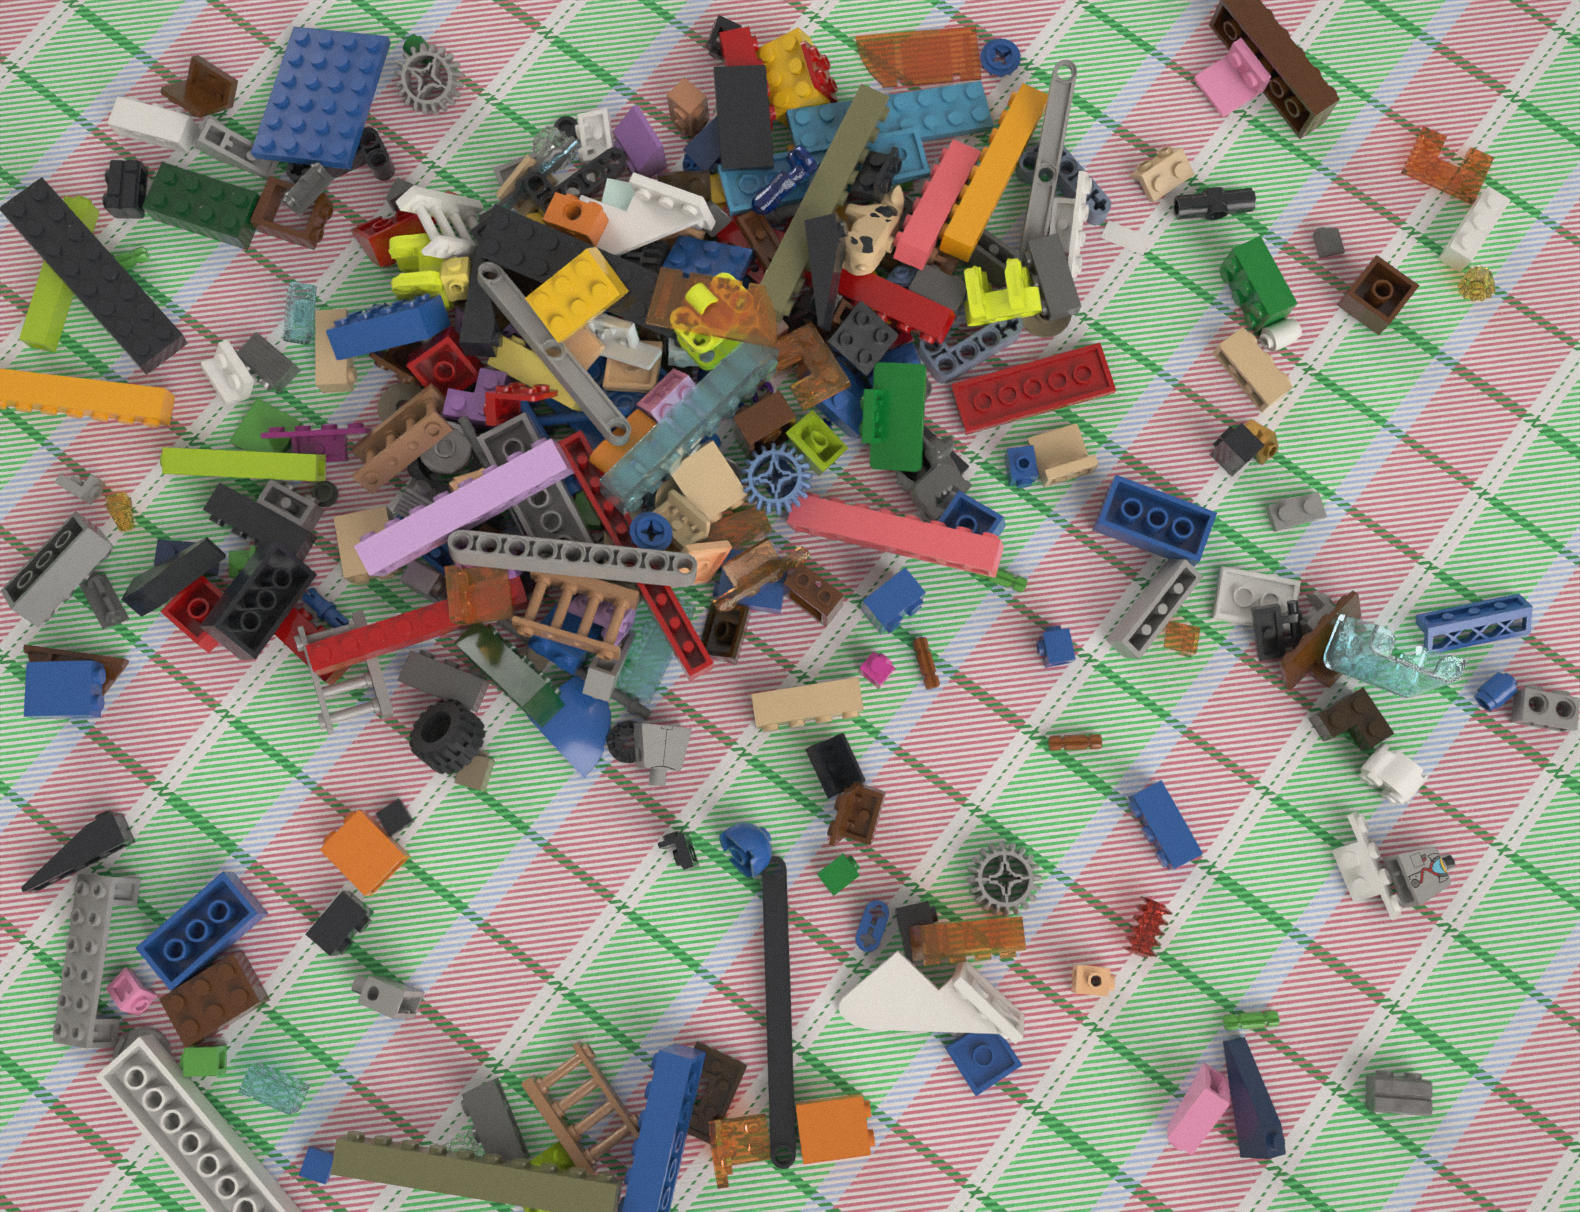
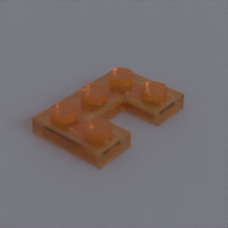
M1423 126L1401 173L1472 204L1477 198L1495 157L1470 147L1461 166H1455L1438 158L1447 136Z
M812 322L765 346L767 354L778 371L801 359L809 369L811 375L790 385V390L803 411L851 386L850 380Z

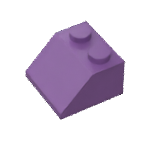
M636 104L613 130L615 137L614 147L621 149L625 153L626 160L628 161L626 162V167L631 176L634 172L651 178L658 174V172L667 169L664 148Z

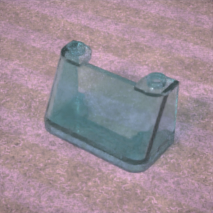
M1341 614L1323 657L1324 663L1329 669L1403 698H1411L1458 681L1468 661L1459 657L1429 650L1421 646H1417L1415 654H1401L1400 658L1391 655L1396 642L1392 631L1380 625Z

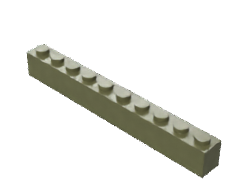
M860 85L753 297L756 313L778 323H781L784 315H790L795 303L792 301L795 293H801L806 279H803L805 272H811L804 220L833 214L838 206H844L849 194L846 190L849 184L853 186L859 174L857 170L859 164L865 163L870 152L867 149L870 142L874 144L880 132V129L877 127L880 121L885 123L891 108L887 107L888 95L866 85Z
M348 1131L346 1135L336 1139L331 1175L551 1212H618L623 1179L615 1178V1174L610 1172H598L597 1175L586 1173L587 1170L580 1167H570L569 1170L558 1169L559 1165L555 1163L545 1162L541 1163V1166L530 1164L531 1161L525 1158H514L513 1161L503 1160L502 1155L494 1153L485 1154V1157L475 1155V1151L470 1149H458L457 1152L448 1151L447 1146L439 1144L423 1147L419 1146L420 1142L415 1140H403L402 1143L393 1142L390 1136L365 1137V1133L360 1131Z

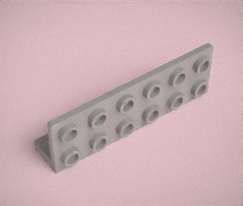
M87 874L78 875L74 889V905L70 915L69 937L66 941L67 950L65 964L62 969L61 990L57 999L58 1009L56 1022L53 1026V1042L82 1048H114L116 1046L120 1019L96 1018L113 905L137 906L141 879Z

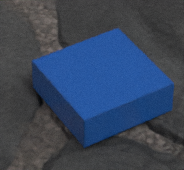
M310 1146L299 1176L327 1184L331 1176L334 1153Z

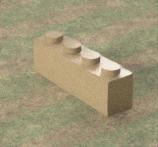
M858 677L751 694L756 728H762L763 732L779 730V725L789 724V728L805 726V721L816 720V724L832 721V717L841 715L843 720L859 717L858 713L864 710Z

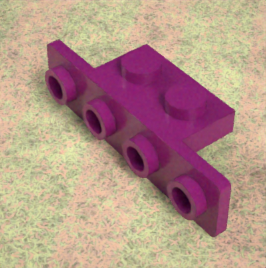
M348 423V429H338L337 424L321 425V430H311V426H295V431L285 432V427L268 428L269 433H260L261 439L291 438L292 453L326 455V462L348 461L347 435L368 434L372 431V428H364V423Z

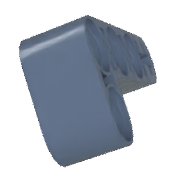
M1039 142L1020 157L1016 176L1022 183H1032L1034 170H1027L1024 166L1030 165L1033 168L1035 167ZM1063 146L1056 187L1066 198L1076 199L1078 173L1085 170ZM1042 169L1039 171V178L1046 174L1052 180L1050 170ZM1065 169L1069 171L1070 174H1063L1062 172H1060V170ZM1092 179L1091 193L1087 194L1086 205L1089 206L1086 222L1096 226L1106 220L1111 208V201Z
M1020 317L991 323L950 349L943 341L942 345L934 342L933 345L936 346L937 350L928 351L924 347L928 343L920 340L918 354L933 378L941 384H946L1015 343L1022 331L1023 321ZM982 339H992L994 345L987 346L983 343ZM963 351L970 352L973 358L965 359L960 353ZM942 364L948 365L951 371L945 373L939 370L938 367Z

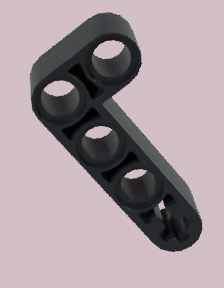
M371 127L363 129L351 170L324 167L325 171L334 179L368 164L373 175L379 180H389L395 174V166L378 132ZM375 141L374 144L367 146L369 142ZM385 162L382 167H377L379 163ZM288 163L286 174L292 183L296 184L309 170L310 165Z
M611 147L556 187H553L542 173L538 171L530 172L524 179L525 194L541 216L544 217L546 212L545 206L551 202L555 192L566 195V191L569 188H576L580 192L576 197L580 198L583 195L591 198L605 187L607 178L615 180L620 177L625 171L626 155L621 149ZM610 159H612L614 162L619 160V165L616 166V164L613 163L609 166ZM597 173L601 179L597 182H591L587 179V175ZM533 182H539L543 185V188L540 191H532L529 185Z

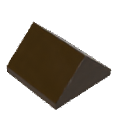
M711 603L701 641L712 659L737 665L751 616L749 607Z

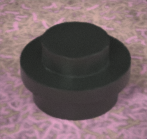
M329 481L318 482L311 492V496L320 501L318 506L321 507L333 505L339 495L337 487Z

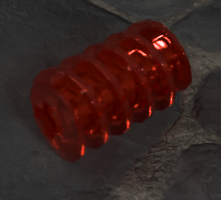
M1140 896L1146 903L1136 906L1142 915H1133V919L1139 925L1129 926V930L1135 936H1126L1125 940L1131 946H1122L1121 949L1148 959V957L1158 956L1152 950V947H1161L1162 944L1155 937L1165 936V933L1159 926H1168L1169 922L1163 918V915H1172L1173 912L1157 901Z

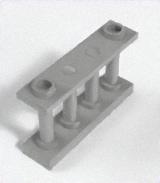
M363 610L352 612L353 620L349 621L348 625L307 636L303 626L297 627L299 635L294 636L298 652L304 651L322 713L317 714L321 730L327 728L328 735L334 734L333 723L375 712V714L381 713L382 720L393 717L394 714L377 657L363 661L366 663L368 672H364V676L321 687L318 675L313 672L305 645L366 626L367 622ZM365 686L368 688L373 687L376 697L371 698L370 702L332 713L328 712L324 698Z

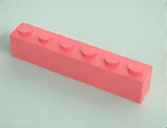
M954 139L948 149L943 148L938 160L940 165L935 163L929 177L931 181L926 180L920 195H922V198L917 197L911 210V212H914L913 215L908 214L902 226L904 231H898L894 239L893 246L896 247L894 259L923 270L939 240L938 237L944 223L947 224L954 204H957L959 201V195L963 186L969 182L968 179L971 171L979 160L980 150Z

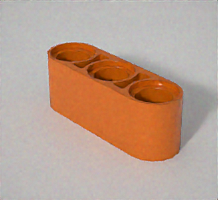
M640 409L635 410L626 419L631 426V433L627 443L615 446L605 439L590 456L589 462L610 478L615 477L654 439L660 430V425ZM617 427L612 434L624 436L625 431Z

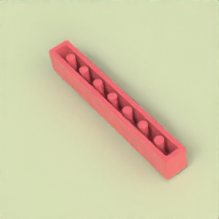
M805 492L808 495L807 499L797 498L801 504L800 507H796L792 503V512L789 513L787 524L792 530L989 577H996L1004 546L995 534L984 532L982 535L974 534L972 530L961 526L952 529L946 527V524L934 520L926 523L913 515H905L904 518L896 516L894 512L887 509H880L879 512L870 510V507L860 503H855L854 506L847 505L841 499L830 497L829 500L821 499L818 494L812 492Z

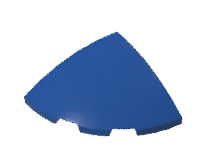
M575 675L558 688L562 692L559 698L564 702L565 706L543 728L528 715L526 716L581 776L585 778L593 770L604 753V745L611 730V710L609 709V702L583 694L585 681Z

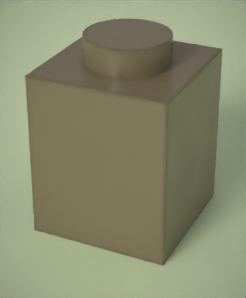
M478 750L479 753L476 757L472 758V762L468 766L464 765L463 769L457 772L454 783L486 792L495 761L488 758V752Z

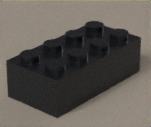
M278 540L262 542L199 627L240 660H256L317 574Z

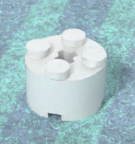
M1381 743L1360 768L1361 774L1359 778L1370 786L1375 784L1382 789L1381 796L1392 804H1395V802L1401 805L1403 803L1407 804L1427 780L1428 776L1420 775L1423 772L1422 768L1400 751L1393 754L1388 751L1391 747L1390 745Z

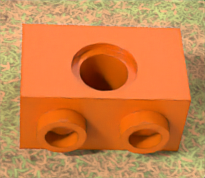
M555 192L542 219L546 226L595 247L609 222L600 204L593 201L586 203L573 194L567 193L563 195Z

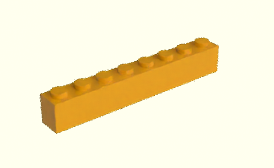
M1022 83L1018 92H1012L1007 104L1010 107L1009 110L1004 109L998 120L999 129H993L988 143H991L989 148L984 146L978 160L981 162L980 166L975 165L968 179L971 181L970 185L965 184L959 195L961 202L959 205L954 204L950 212L949 219H951L949 225L944 223L938 238L942 239L939 250L965 262L969 261L1020 157L1023 155L1045 111L1047 93Z
M0 368V409L2 410L9 406L27 413H31L32 409L52 416H56L57 412L66 413L67 416L82 419L83 416H91L92 419L102 422H108V419H117V422L127 425H133L134 422H142L143 425L152 428H159V425L170 426L175 395L166 388Z

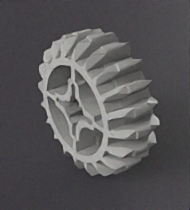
M424 43L420 44V52L414 46L411 47L413 55L410 56L404 52L403 57L406 59V62H397V65L402 68V72H394L395 76L401 78V80L395 82V86L403 87L398 92V95L406 97L404 103L408 106L413 104L414 111L418 112L422 107V113L428 115L430 107L435 115L439 113L438 106L444 112L448 111L447 102L452 106L456 104L452 96L461 97V93L456 91V87H464V83L457 81V78L464 76L463 72L455 71L460 67V63L458 61L452 62L454 55L452 53L446 54V49L442 46L437 50L436 45L433 43L430 44L429 49H427ZM425 59H433L432 63L429 62L424 69L415 67ZM441 63H443L447 70V84L440 79ZM420 74L431 76L439 85L427 82ZM411 75L418 79L417 90L419 92L417 95L412 89ZM435 89L444 91L435 99L425 100L426 96H430L431 92Z
M1004 841L999 842V850H996L993 843L989 844V854L985 849H980L979 853L983 859L981 860L974 856L972 861L978 865L977 868L968 867L967 871L975 873V878L970 877L966 879L967 883L975 882L976 887L968 890L969 893L978 892L980 894L974 899V902L977 904L984 899L986 902L982 910L987 911L992 905V914L995 916L998 915L1000 908H1002L1004 917L1009 916V908H1012L1013 913L1018 915L1020 914L1019 904L1025 910L1029 909V904L1025 899L1028 898L1031 901H1036V896L1030 892L1031 890H1041L1040 886L1033 885V880L1042 879L1041 875L1033 876L1032 872L1040 868L1039 864L1029 865L1034 856L1030 854L1024 858L1023 855L1026 851L1024 847H1021L1016 853V843L1013 842L1010 843L1008 850H1006ZM998 856L999 863H997L996 872L993 875H982L986 864ZM1007 856L1015 859L1022 866L1025 874L1012 872L1009 862H1007ZM1005 871L1007 872L1006 875L1017 877V880H1010V882H1006V887L1001 886L1002 882L998 883V880L992 881L991 878H998ZM1025 882L1022 893L1016 899L1010 901L1009 895H1011L1012 886L1015 883ZM983 884L995 885L999 890L1001 902L990 897L985 891Z

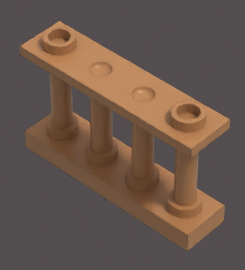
M432 383L429 384L353 445L352 452L365 465L352 474V477L369 493L373 494L450 433L453 427L439 415L444 409L446 397Z
M530 572L531 579L534 580L536 585L524 618L513 616L511 620L513 629H516L518 634L526 637L536 635L596 653L598 658L606 661H612V659L620 660L621 647L614 646L625 611L629 610V608L633 610L637 608L639 602L638 591L595 578ZM553 585L559 587L562 594L551 625L547 626L534 622L546 587ZM580 593L586 595L589 600L577 634L561 630L572 596ZM606 601L613 603L615 609L604 642L587 638L599 603Z
M578 1041L572 1045L576 1051L574 1056L544 1078H537L534 1074L522 1082L521 1085L576 1167L586 1169L588 1174H594L598 1169L596 1163L599 1157L631 1133L635 1139H638L641 1128L638 1127L639 1117L635 1113L633 1115L630 1114L593 1060L596 1055L588 1043L583 1045L581 1041ZM584 1063L593 1077L558 1102L556 1100L553 1102L547 1093L550 1091L549 1087ZM600 1086L608 1101L575 1126L573 1124L569 1126L563 1117L566 1115L565 1111ZM616 1110L625 1124L592 1149L587 1148L585 1150L579 1141L582 1138L581 1135Z

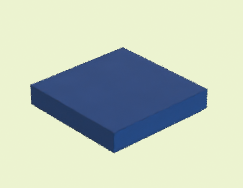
M964 1033L944 1047L975 1096H978L1022 1066L1007 1040L1000 1034Z

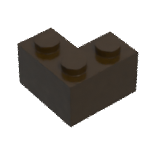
M1364 687L1350 692L1308 718L1323 742L1333 739L1347 730L1361 751L1372 748L1395 734Z

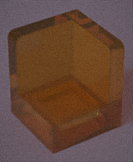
M1169 621L1162 630L1166 631L1163 647L1180 651L1179 656L1192 657L1197 653L1201 627Z

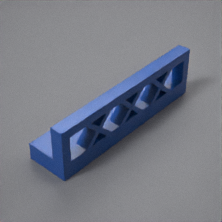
M1518 593L1416 615V625L1424 633L1423 651L1426 655L1531 634L1533 606ZM1522 618V626L1508 627L1515 619ZM1490 624H1498L1491 633H1483ZM1463 630H1473L1466 638H1457ZM1446 635L1441 643L1433 645V636Z

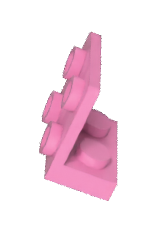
M1240 38L1232 44L1226 57L1197 74L1194 81L1219 114L1225 117L1261 94L1269 83L1271 75L1243 39Z
M674 368L636 404L642 412L655 419L678 448H682L716 415L715 409L690 376Z

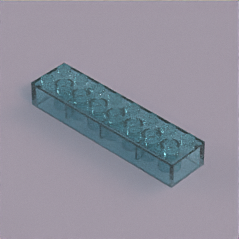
M755 328L599 480L601 494L623 515L628 511L631 513L635 512L643 503L642 498L648 492L653 494L662 485L661 479L667 473L672 475L682 465L680 462L682 458L687 454L689 456L693 455L701 446L699 442L706 435L711 437L719 429L720 425L718 423L724 417L728 419L732 417L739 409L738 404L744 398L749 400L758 390L756 386L762 380L767 382L776 373L775 367L779 363L777 361L779 350Z

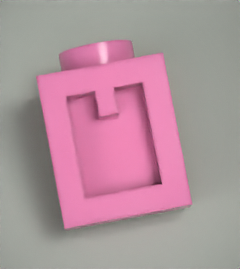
M126 967L106 987V990L120 1010L136 1016L141 1015L157 998V994L145 988L135 972Z

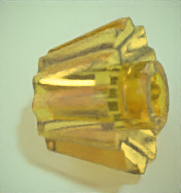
M1483 266L1469 268L1458 284V293L1463 295L1464 299H1470L1471 301H1484L1486 298H1491L1492 294L1496 292L1492 271Z

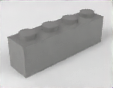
M1169 559L1106 641L1123 657L1140 659L1203 576L1186 559Z

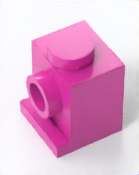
M872 652L861 665L858 673L877 689H880L896 668L892 666V661L884 654Z

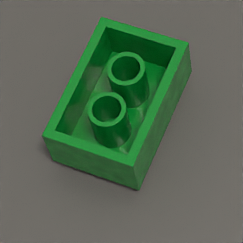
M1261 236L1232 248L1219 268L1223 282L1228 283L1235 304L1241 307L1247 326L1252 328L1255 334L1260 333L1263 328L1285 319L1298 304Z

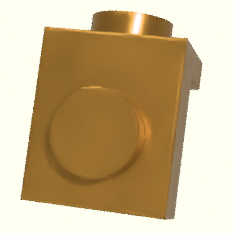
M1250 419L1245 426L1265 445L1255 455L1257 462L1263 465L1276 454L1279 448L1276 433Z

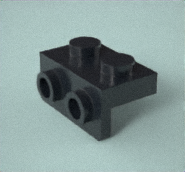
M840 733L805 749L828 799L842 794L845 788H849L855 782L865 783V777L844 733Z

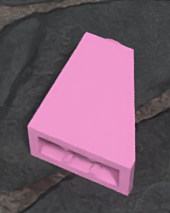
M1205 1062L1203 1063L1167 1126V1140L1170 1141L1173 1147L1180 1151H1186L1191 1155L1194 1154L1230 1105L1229 1080L1227 1076Z

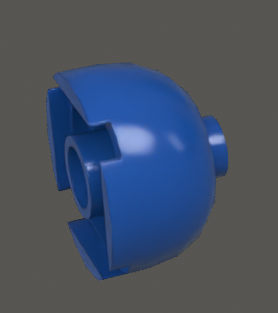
M740 822L731 826L719 836L723 851L725 852L729 849L734 857L729 859L730 862L744 876L748 878L752 876L754 878L769 865L772 858L771 836L764 827L759 828L752 823Z

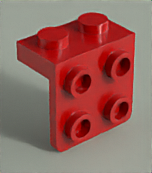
M806 40L801 42V48L814 88L830 100V103H837L838 99L835 92L838 91V87L829 73V69H831L829 59L825 54L822 55L815 45L812 46Z
M521 382L498 385L496 390L485 392L483 412L486 417V425H501L522 414L521 401H539L558 396V390L550 389V385L535 384L533 387H526V384Z

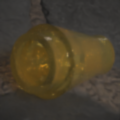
M118 492L106 496V503L104 505L117 525L119 532L135 529L132 499L128 497L127 492Z

